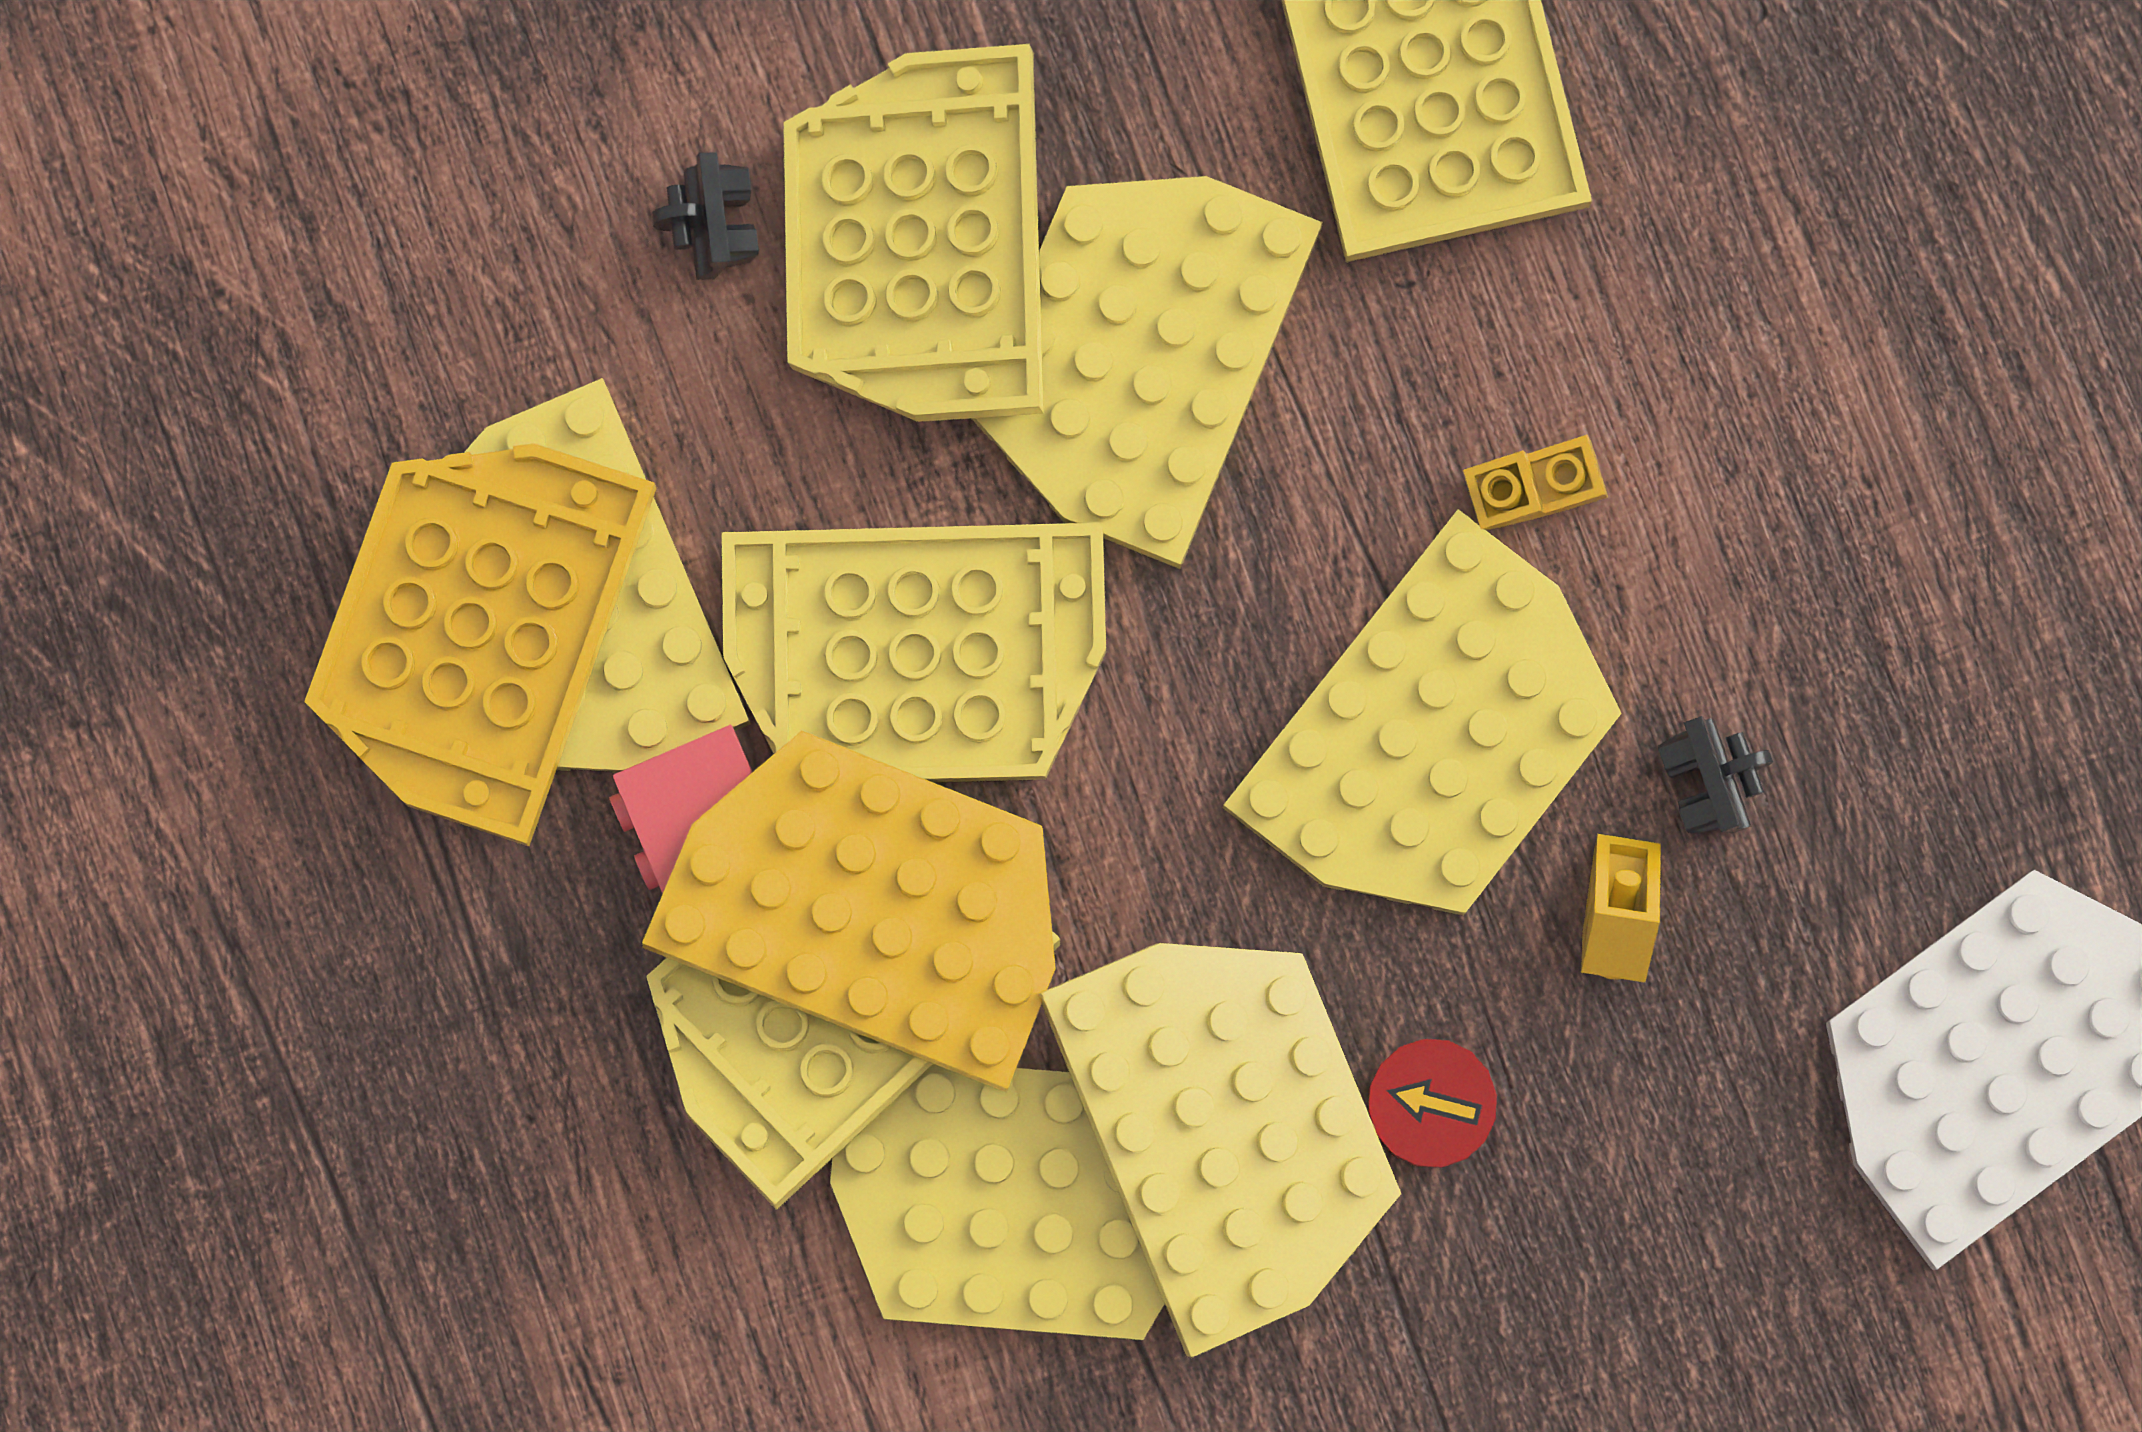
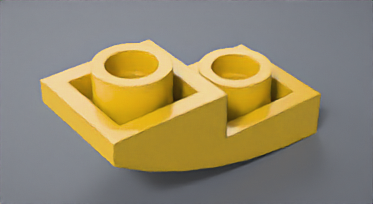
M1588 435L1528 454L1524 451H1519L1463 470L1480 529L1485 530L1529 521L1608 498L1592 442Z

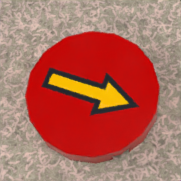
M1421 1039L1399 1047L1379 1065L1369 1086L1368 1114L1379 1140L1392 1156L1415 1167L1443 1168L1467 1159L1485 1143L1496 1120L1497 1093L1488 1069L1471 1051L1449 1040Z

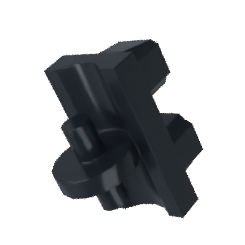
M717 152L698 153L696 156L697 164L686 168L683 172L685 185L668 186V205L652 212V222L655 229L672 231L675 250L693 248L696 280L715 279L725 267L751 263L759 252L757 231L754 225H726L724 207L745 206L750 201L751 182L749 169L747 167L719 164Z
M1700 716L1684 722L1686 731L1678 733L1658 745V751L1670 778L1700 769L1704 780L1706 792L1678 801L1679 811L1686 831L1695 834L1721 829V832L1735 833L1752 827L1735 777H1739L1746 798L1764 793L1757 770L1773 763L1770 751L1763 750L1751 754L1743 732L1725 738L1733 759L1729 761L1713 718L1705 720L1704 716Z

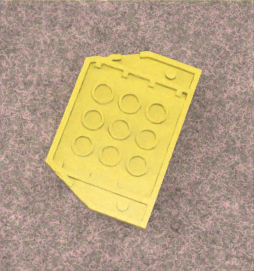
M1030 44L905 53L889 62V69L855 88L850 84L831 95L822 106L809 107L784 122L787 360L791 368L917 422L1043 414L1033 51Z
M1207 176L1067 186L1039 250L1043 414L971 419L991 441L997 444L1005 453L1010 463L1021 475H1024L1064 523H1103L1104 539L1180 569L1317 241L1323 222Z
M603 378L486 427L464 452H470L472 455L510 450L516 445L535 443L646 480ZM654 497L557 770L570 771L571 769L618 773L730 724L735 731L751 724Z
M1458 509L1223 805V809L1323 887L1384 897L1390 901L1432 907L1434 910L1464 916L1622 713L1559 586L1485 529H1481L1476 522Z
M1103 523L722 532L723 658L774 754L802 730L930 782L1046 779L1106 653Z
M1052 931L1055 951L1060 946V938ZM670 958L663 960L646 976L688 1118L776 1210L933 1064Z
M1158 943L1039 993L1047 1019L1186 1356L1192 1358L1309 1306L1401 1195L1302 953Z
M932 1064L832 1158L830 1184L883 1319L1144 1340L1165 1304L1070 1072L1016 1068L1008 1090L1004 1092L949 1069Z

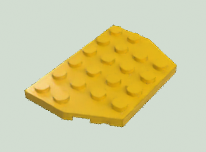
M535 443L516 445L510 450L472 455L470 452L451 454L443 459L430 461L422 458L393 462L304 702L408 807L529 847L657 489L655 483Z
M801 730L691 825L646 932L642 947L1007 1092L1042 1004L1039 993L1048 989L1056 969L1043 829L1039 824Z

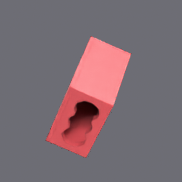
M731 724L612 775L620 793L609 798L623 831L626 832L633 828L636 830L644 851L634 855V858L649 891L660 887L661 892H664L691 825L753 772Z

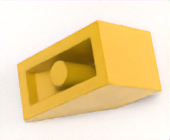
M1597 834L1582 934L1581 973L1600 975L1613 980L1625 979L1646 982L1660 923V843Z

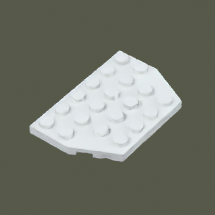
M2036 870L2026 874L1826 1022L1831 1052L1835 1056L1837 1066V1084L1840 1099L1844 1103L1851 1139L1849 1146L1853 1165L1932 1270L1940 1268L2142 1117V924Z

